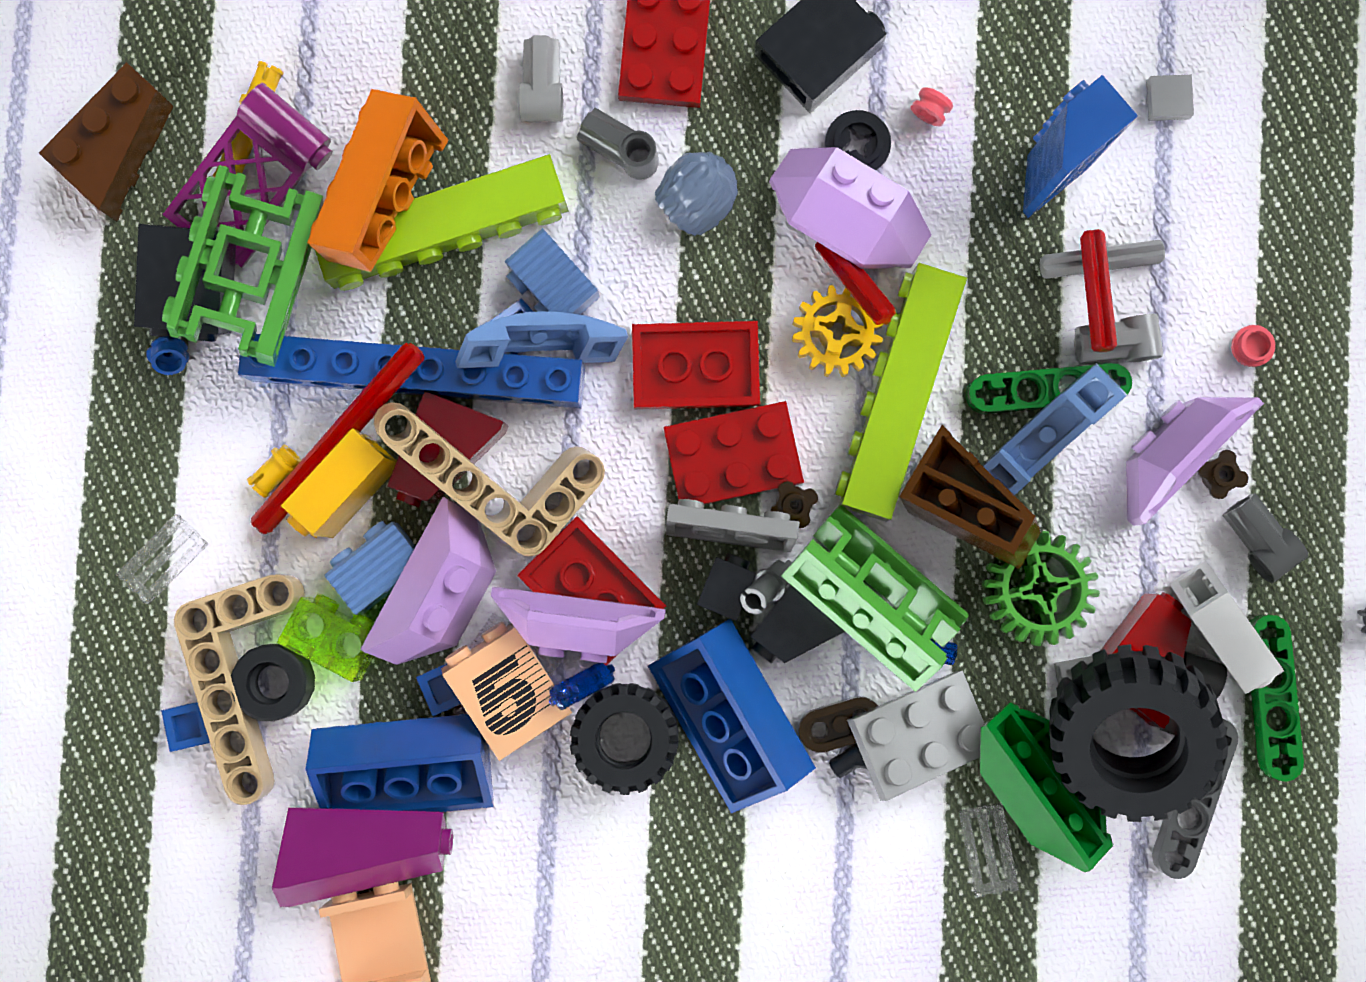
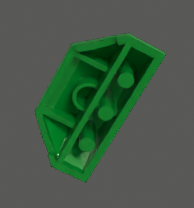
M1010 702L1004 705L981 727L980 774L1031 845L1084 873L1089 872L1113 847L1111 834L1107 833L1106 816L1101 815L1099 806L1096 805L1093 809H1090L1079 802L1078 791L1071 793L1062 783L1061 773L1056 772L1052 761L1049 731L1050 720L1031 711L1020 709L1018 705Z

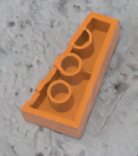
M371 89L366 103L361 107L358 122L350 141L344 147L341 163L333 181L330 182L327 188L326 199L318 218L312 224L310 237L307 242L326 261L371 272L396 230L394 218L398 212L407 211L414 200L411 193L413 186L418 178L426 180L432 170L433 165L429 159L435 150L443 151L448 143L447 137L415 97Z

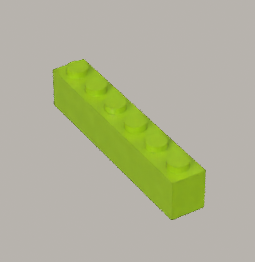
M548 154L415 198L407 211L398 212L394 218L396 230L371 272L326 261L316 250L315 253L324 281L333 289L339 288L340 291H348L362 286L364 279L379 275L380 278L395 276L404 271L403 266L418 261L420 265L437 262L443 258L442 253L457 248L460 252L476 249L483 244L482 240L496 235L504 239L521 233L523 231L522 227L536 222L541 226L559 221L562 218L561 214L569 212L551 155Z
M918 263L912 274L905 272L897 295L904 298L900 313L896 312L891 318V322L887 325L885 336L892 337L887 353L879 352L872 375L879 377L875 392L867 391L861 407L860 415L866 417L862 433L854 431L847 455L854 458L849 472L842 471L837 482L834 495L841 497L838 506L842 505L848 510L885 522L892 519L967 277L923 263Z

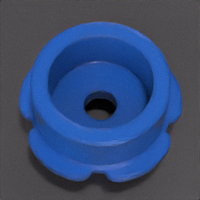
M159 337L152 341V347H149L146 351V357L153 369L164 375H173L181 372L190 357L187 351V344L183 340L174 337Z

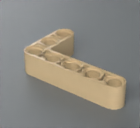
M400 403L384 404L374 416L375 430L387 446L510 547L524 556H534L541 553L604 479V465L596 455L583 447H571L560 455L523 500L519 502ZM395 415L406 417L407 426L402 433L398 435L386 433L385 424L389 418ZM430 443L438 444L440 452L434 461L426 463L419 460V452L422 447ZM588 459L589 470L582 477L575 478L573 469L576 463L580 460ZM462 471H470L472 473L470 484L463 489L453 488L452 482L455 475ZM554 492H561L562 501L559 506L551 510L546 509L545 501L547 497ZM494 498H502L504 501L502 510L493 516L486 515L485 507L487 503ZM528 524L535 526L534 534L530 539L526 541L517 540V533L523 526Z
M268 575L189 601L179 607L174 617V627L225 793L231 801L240 805L251 804L267 796L273 789L275 780L258 721L242 712L235 693L231 673L238 661V656L230 632L297 609L304 600V587L301 581L290 575ZM280 582L287 586L289 592L287 601L282 605L277 604L273 598L274 587ZM240 595L248 603L247 613L242 618L237 617L233 611V603ZM199 609L207 616V624L202 631H198L193 625V616ZM211 649L218 654L220 660L215 672L209 670L205 664L206 654ZM222 690L228 692L232 698V706L228 712L221 710L217 702L218 695ZM234 731L239 732L245 740L244 750L241 753L233 750L230 745V736ZM245 772L251 773L257 780L258 787L254 794L248 792L243 787L242 778Z

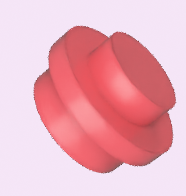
M1246 326L1234 335L1231 343L1232 353L1235 359L1244 366H1261L1267 363L1275 352L1274 337L1262 326Z

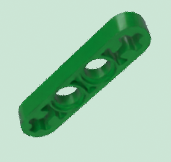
M1115 363L1098 364L1107 374L1111 373L1112 379L1120 381V388L1128 395L1132 388L1133 380L1126 367ZM1093 365L985 374L977 377L969 384L966 389L965 398L969 407L980 414L1043 409L1060 394L1058 384L1063 376H1072L1077 379ZM1028 379L1035 382L1039 390L1035 401L1025 402L1019 398L1016 390L1021 380ZM1003 381L1009 382L1007 386L1009 405L1005 404L1006 396L994 397L989 401V405H985L983 398H976L975 393L982 389L983 383L987 384L988 390L996 391L1005 388Z
M1262 614L1255 616L1249 622L1258 634L1260 630H1265L1267 625L1269 628L1276 629V637H1271L1269 642L1267 639L1262 640L1268 649L1270 645V651L1280 653V658H1276L1284 672H1282V681L1278 686L1274 688L1265 686L1251 691L1257 759L1261 771L1266 776L1278 781L1288 782L1297 778L1304 766L1292 636L1290 627L1283 618L1277 615ZM1279 706L1285 711L1287 719L1284 727L1274 731L1268 726L1266 717L1270 709ZM1269 737L1281 739L1288 737V743L1280 741L1279 744L1269 742ZM1280 752L1282 755L1289 756V763L1282 765V772L1280 768L1272 765V759L1279 758Z

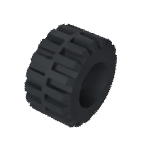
M616 683L595 692L578 710L570 730L571 755L575 756V766L578 771L584 772L587 776L586 780L590 784H598L603 787L602 791L607 793L617 791L620 792V795H629L633 791L640 793L648 790L650 785L654 783L656 785L663 779L664 774L670 770L677 754L679 730L674 712L672 713L669 704L664 698L659 697L655 693L656 691L649 687H641L636 683ZM621 712L633 713L643 719L649 728L651 737L649 748L640 759L634 762L624 763L610 758L601 747L600 731L602 725L614 714Z

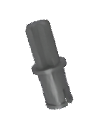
M778 559L769 568L759 571L754 577L753 584L746 588L745 592L740 596L743 608L749 613L760 614L770 602L779 600L784 595L786 586L789 584L781 575L792 562L787 560L784 563Z

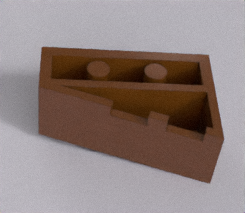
M126 62L43 147L39 154L99 211L118 222L123 211L120 207L130 187H135L140 176L137 172L147 152H152L173 109V105Z
M941 425L901 492L900 500L908 513L1020 569L1041 533L1036 516L998 479L996 480L979 463V460L970 451L968 452Z

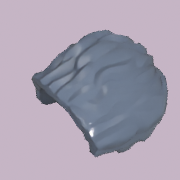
M712 152L684 153L665 172L660 185L655 191V200L658 206L663 209L664 214L669 217L670 222L676 224L680 230H684L687 234L694 236L702 235L716 227L719 221L724 219L732 210L738 194L735 172L725 162L723 157L714 155Z

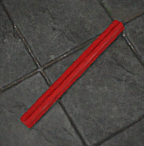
M405 343L399 348L251 517V525L258 532L267 534L277 527L288 514L281 507L287 498L352 428L361 432L375 416L378 409L392 397L423 362L425 356L417 346L412 343Z

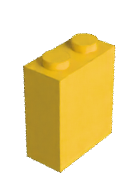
M352 428L281 505L290 514L286 519L287 522L305 537L310 534L314 538L318 536L334 538L392 475L397 460L370 436Z

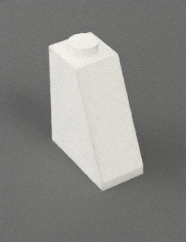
M1206 560L1169 583L1191 619L1245 694L1254 689L1269 685L1275 676L1284 672Z

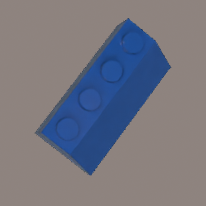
M1103 74L1090 85L1085 80H1082L1063 97L1064 101L1052 112L1053 116L1042 125L1043 129L1033 137L1037 144L1027 156L1023 213L1027 218L1031 217L1088 170L1138 117Z
M731 619L704 632L647 665L731 813L788 791L816 769Z
M468 714L311 729L305 770L319 808L447 812L494 807L489 745Z

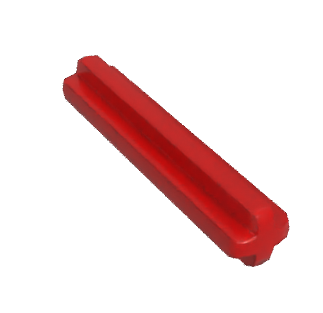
M1101 229L1087 230L1080 237L1091 348L1094 352L1113 351L1117 346L1106 237Z
M817 242L815 250L874 324H889L891 318L896 314V308L865 270Z

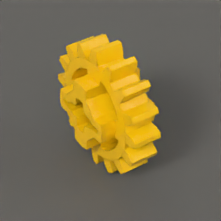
M829 285L825 297H822L815 290L811 295L813 305L802 301L799 306V310L805 317H794L792 323L793 326L801 329V332H797L792 336V342L803 343V347L797 354L798 357L803 358L809 355L812 358L809 369L813 370L821 364L824 366V376L829 377L833 368H838L841 377H846L850 365L860 372L864 368L861 358L864 357L872 361L877 355L870 346H879L883 342L881 336L874 334V331L882 328L883 324L875 325L855 298L851 297V293L846 287L842 294H837L834 286ZM835 305L834 312L829 315L814 317L821 309ZM851 309L859 315L864 326L858 325L850 314ZM835 323L842 324V332L847 333L843 334L840 340L833 339V331L828 330L832 329ZM811 337L820 340L825 348L824 354L815 347ZM862 346L853 355L840 358L842 350L846 347Z

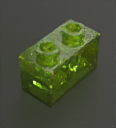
M317 593L315 598L312 596L300 597L277 643L350 682L362 680L374 656L362 650L355 657L350 656L344 650L343 643L345 637L349 633H353L359 637L362 647L375 621L363 615L354 614L353 617H350L338 611L340 603L320 593ZM314 613L319 615L323 621V630L318 637L312 636L306 626L308 618Z

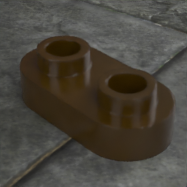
M855 696L806 712L800 719L798 725L800 740L809 750L818 753L854 744L856 740L847 720L852 718L856 710L862 709L866 712L878 705L867 697ZM816 722L826 724L827 731L822 737L812 735L811 728Z

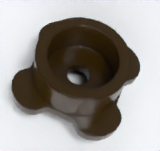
M1231 450L1221 451L1218 458L1207 461L1197 471L1198 475L1202 478L1203 484L1209 489L1210 495L1215 499H1224L1230 490L1236 487H1245L1249 480L1248 474L1239 468L1236 463L1237 456ZM1221 471L1226 472L1224 479L1219 475Z
M791 481L782 482L778 486L779 493L776 498V504L770 508V511L789 514L790 521L800 522L799 528L808 526L811 521L809 513L812 505L818 502L816 491L812 488L804 490L799 486H794ZM792 501L798 502V506L796 508L790 507V503Z

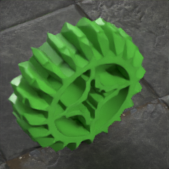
M1041 531L1037 542H1035L1026 557L1028 565L1024 566L1025 577L1023 582L1009 589V581L1015 566L999 558L997 559L1002 563L1001 566L993 563L986 565V570L996 574L995 580L982 581L983 587L994 588V595L983 598L984 604L997 603L999 608L990 613V618L998 620L1004 616L1006 617L1000 628L1003 633H1009L1017 626L1015 640L1018 642H1024L1030 633L1031 644L1041 646L1045 634L1048 643L1056 645L1059 643V632L1066 639H1071L1075 636L1071 623L1079 628L1087 626L1086 620L1080 615L1081 612L1094 614L1096 608L1086 603L1087 597H1098L1100 594L1097 589H1088V581L1097 580L1098 574L1096 572H1084V568L1092 562L1090 557L1076 560L1075 557L1081 549L1080 545L1072 544L1064 550L1066 545V536L1057 535L1051 544L1050 533L1048 531ZM1039 553L1051 556L1060 562L1067 571L1068 576H1053L1048 571L1046 562L1041 563ZM1037 578L1039 582H1046L1047 584L1058 583L1057 586L1049 587L1048 592H1042L1045 595L1044 598L1042 595L1034 593L1022 594L1023 591L1033 589V584H1038L1035 581ZM1071 589V596L1067 607L1055 618L1054 613L1057 612L1056 601L1058 596L1062 592ZM1012 601H1029L1033 605L1035 614H1040L1042 624L1030 622L1022 617L1014 608Z

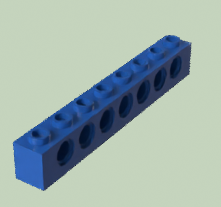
M256 334L254 341H259L260 334ZM284 336L275 367L259 363L255 357L249 356L248 358L240 355L238 375L252 382L363 391L402 345ZM418 347L425 356L423 362L395 392L398 394L422 396L424 392H428L438 397L582 408L585 365L582 360L504 354L498 367L457 368L455 361L460 350Z

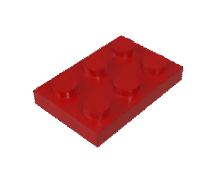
M627 0L618 90L619 101L700 108L710 0Z
M758 321L632 324L634 410L760 406Z
M786 401L663 427L679 500H696L706 505L776 490L784 481H791L794 486L804 483Z
M578 516L517 575L532 592L661 609L666 607L656 594ZM607 655V662L603 664L607 666L616 656Z

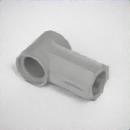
M533 35L529 39H524L523 83L519 85V114L521 122H563L564 99L563 86L560 83L559 39H553L547 35Z
M1158 314L1130 316L1115 322L1117 346L1113 351L1094 352L1092 350L1089 325L1075 328L1074 350L1079 364L1124 359L1125 362H1141L1163 357Z

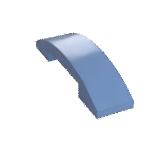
M547 311L512 314L486 322L467 333L455 362L457 368L498 367L504 352L572 350L575 359L582 360L583 363L615 362L628 338L626 329L615 324L585 315Z
M1096 363L1037 413L982 466L1015 495L1030 482L1031 478L1091 424L1097 423L1123 400L1127 394Z

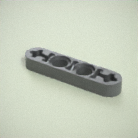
M1223 719L1227 732L1225 736L1228 743L1227 758L1222 761L1223 773L1217 782L1211 781L1212 791L1203 800L1199 801L1196 797L1191 800L1192 806L1198 811L1199 818L1197 824L1190 829H1183L1178 823L1177 810L1168 812V819H1163L1153 848L1152 859L1156 868L1170 878H1186L1194 871L1238 745L1237 729L1226 719ZM1175 831L1184 837L1191 838L1190 844L1182 840L1179 844V840L1171 837L1172 832ZM1178 847V853L1183 856V861L1181 864L1174 863L1170 869L1171 863L1165 859V855L1167 852L1174 853Z

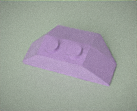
M837 147L790 149L769 181L772 189L776 192L778 202L789 225L861 269L893 268L899 266L901 268H912L932 235L908 190Z
M1197 397L1185 403L1178 400L1171 405L1160 417L1164 421L1155 433L1148 430L1131 447L1135 453L1126 461L1127 520L1133 526L1146 524L1264 403L1258 397Z
M442 497L361 647L363 652L398 665L457 646L496 573L480 521L462 506Z
M492 587L491 597L526 643L532 646H539V655L564 657L565 650L582 652L581 660L606 663L607 655L616 656L663 620L666 609L516 589Z

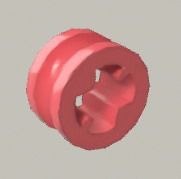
M921 88L918 94L920 100L914 101L910 107L912 112L928 124L938 127L942 126L946 120L944 113H950L953 103L948 97L935 89Z

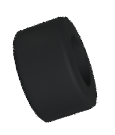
M265 644L250 649L237 661L231 673L232 683L242 712L258 721L274 722L297 714L308 704L315 689V673L310 660L301 650L288 644ZM268 666L282 668L289 679L286 693L277 699L264 696L258 685L261 671Z

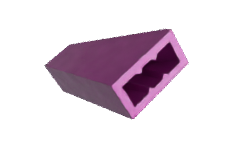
M288 807L272 884L273 893L280 907H293L443 871L445 855L452 854L453 829H447L443 812Z

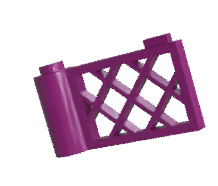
M260 83L244 98L237 110V116L162 215L177 227L191 228L192 224L182 217L179 211L188 199L202 198L207 174L212 167H218L219 165L228 167L230 173L236 174L235 165L256 163L259 189H248L245 191V194L260 193L261 201L280 207L286 199L289 188L294 189L310 168L313 167L315 170H319L328 161L333 152L328 148L331 139L266 84ZM240 130L252 139L255 158L234 160L231 142ZM262 148L272 157H263ZM225 153L226 161L217 162L221 155ZM278 161L292 172L281 187L267 188L264 162ZM200 185L201 194H193ZM268 192H277L269 202ZM202 201L203 211H204L205 206H206V203H207V202H204V201ZM233 209L234 221L218 222L217 227L223 224L235 226L236 229L244 231L243 225H246L248 220L242 219L241 211ZM236 245L235 265L237 264L241 268L244 267L256 250Z

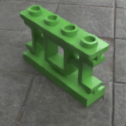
M219 165L216 176H208L202 201L207 203L202 217L196 215L192 222L189 241L194 243L189 257L182 256L176 272V281L180 282L176 297H168L163 310L162 321L167 323L166 327L171 337L180 339L182 336L196 343L203 323L241 333L243 335L238 347L239 354L248 358L249 356L255 357L259 363L275 367L312 247L307 242L310 237L312 224L318 218L323 206V195L307 190L305 195L298 194V190L289 188L284 206L279 207L244 196L248 185L247 176L237 172V175L230 173L228 167ZM231 190L229 197L230 208L250 214L245 231L220 224L216 240H213L228 191ZM297 210L299 214L284 261L280 260L283 250L282 243L263 237L262 234L267 220L290 226L294 212ZM229 243L268 254L258 287L218 276ZM205 269L202 280L204 287L224 293L219 311L194 305L190 320L187 322L186 320L202 271ZM273 289L274 293L259 341L257 342L254 341L257 332L256 323L238 318L236 315L242 299L265 305L269 291Z
M840 505L813 535L829 549L828 552L812 539L781 577L916 692L943 667L947 660V654L930 639L932 638L941 647H944L959 632L960 626L966 622L969 615L850 511ZM865 580L883 597H885L891 604H893V608L887 602H885L879 595H877L872 589H870L865 583H863V581Z

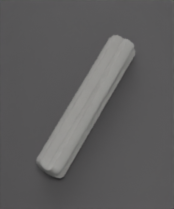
M1161 240L1107 246L1109 270L1159 264L1165 260L1164 244ZM1081 250L1042 256L1040 258L1042 277L1048 279L1084 274Z

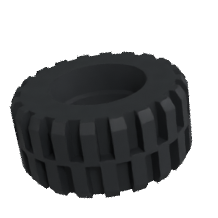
M1130 644L1117 646L1118 652L1107 655L1105 649L1092 654L1093 662L1087 665L1084 661H1080L1071 668L1072 680L1068 677L1062 678L1056 688L1057 697L1051 700L1049 710L1050 747L1052 749V761L1056 772L1061 773L1062 783L1069 792L1076 793L1078 791L1079 802L1090 809L1097 805L1101 809V815L1116 819L1117 815L1120 814L1126 815L1128 822H1142L1141 817L1153 816L1154 821L1168 819L1167 813L1173 810H1177L1181 814L1191 809L1192 799L1196 797L1199 801L1203 800L1212 791L1209 780L1217 782L1220 779L1224 770L1222 761L1227 758L1228 743L1225 736L1227 732L1216 695L1211 685L1205 683L1203 674L1194 665H1188L1185 668L1183 657L1173 652H1168L1165 657L1160 656L1158 647L1144 645L1142 651H1132ZM1130 708H1148L1159 711L1172 718L1179 725L1174 738L1164 748L1153 754L1141 757H1126L1114 754L1097 743L1093 738V734L1106 718L1116 712Z

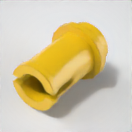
M285 444L279 449L274 447L271 450L272 456L247 478L249 485L255 484L252 487L253 490L264 498H267L301 461L300 457Z

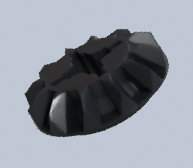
M852 110L841 114L830 124L825 136L824 145L825 148L837 147L876 171L886 162L889 156L891 136L886 124L878 116L864 110ZM851 133L858 140L872 137L864 146V157L856 149L845 151L846 147L850 145Z

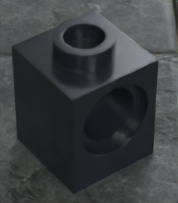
M730 553L726 554L724 560L716 557L697 605L737 621L742 609L740 596L745 592L746 588L751 586L756 575L755 572L748 570L751 562Z

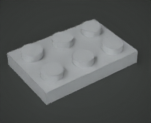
M680 499L678 505L669 504L666 535L791 553L798 539L800 522L790 521V515L783 512L766 511L764 517L747 515V509L739 506L723 505L721 511L704 509V503L700 501Z
M955 671L922 686L916 692H908L847 720L880 801H888L979 758L981 727L985 724L963 671Z

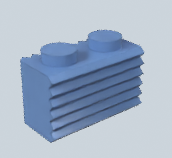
M543 228L505 260L506 265L511 270L506 275L507 279L521 295L529 291L538 301L533 307L536 312H565L580 315L600 298L597 288Z
M384 521L377 523L363 535L366 540L363 545L354 552L348 547L329 562L333 568L324 574L325 578L355 615H363L392 592L416 547L398 523L391 522L388 525Z

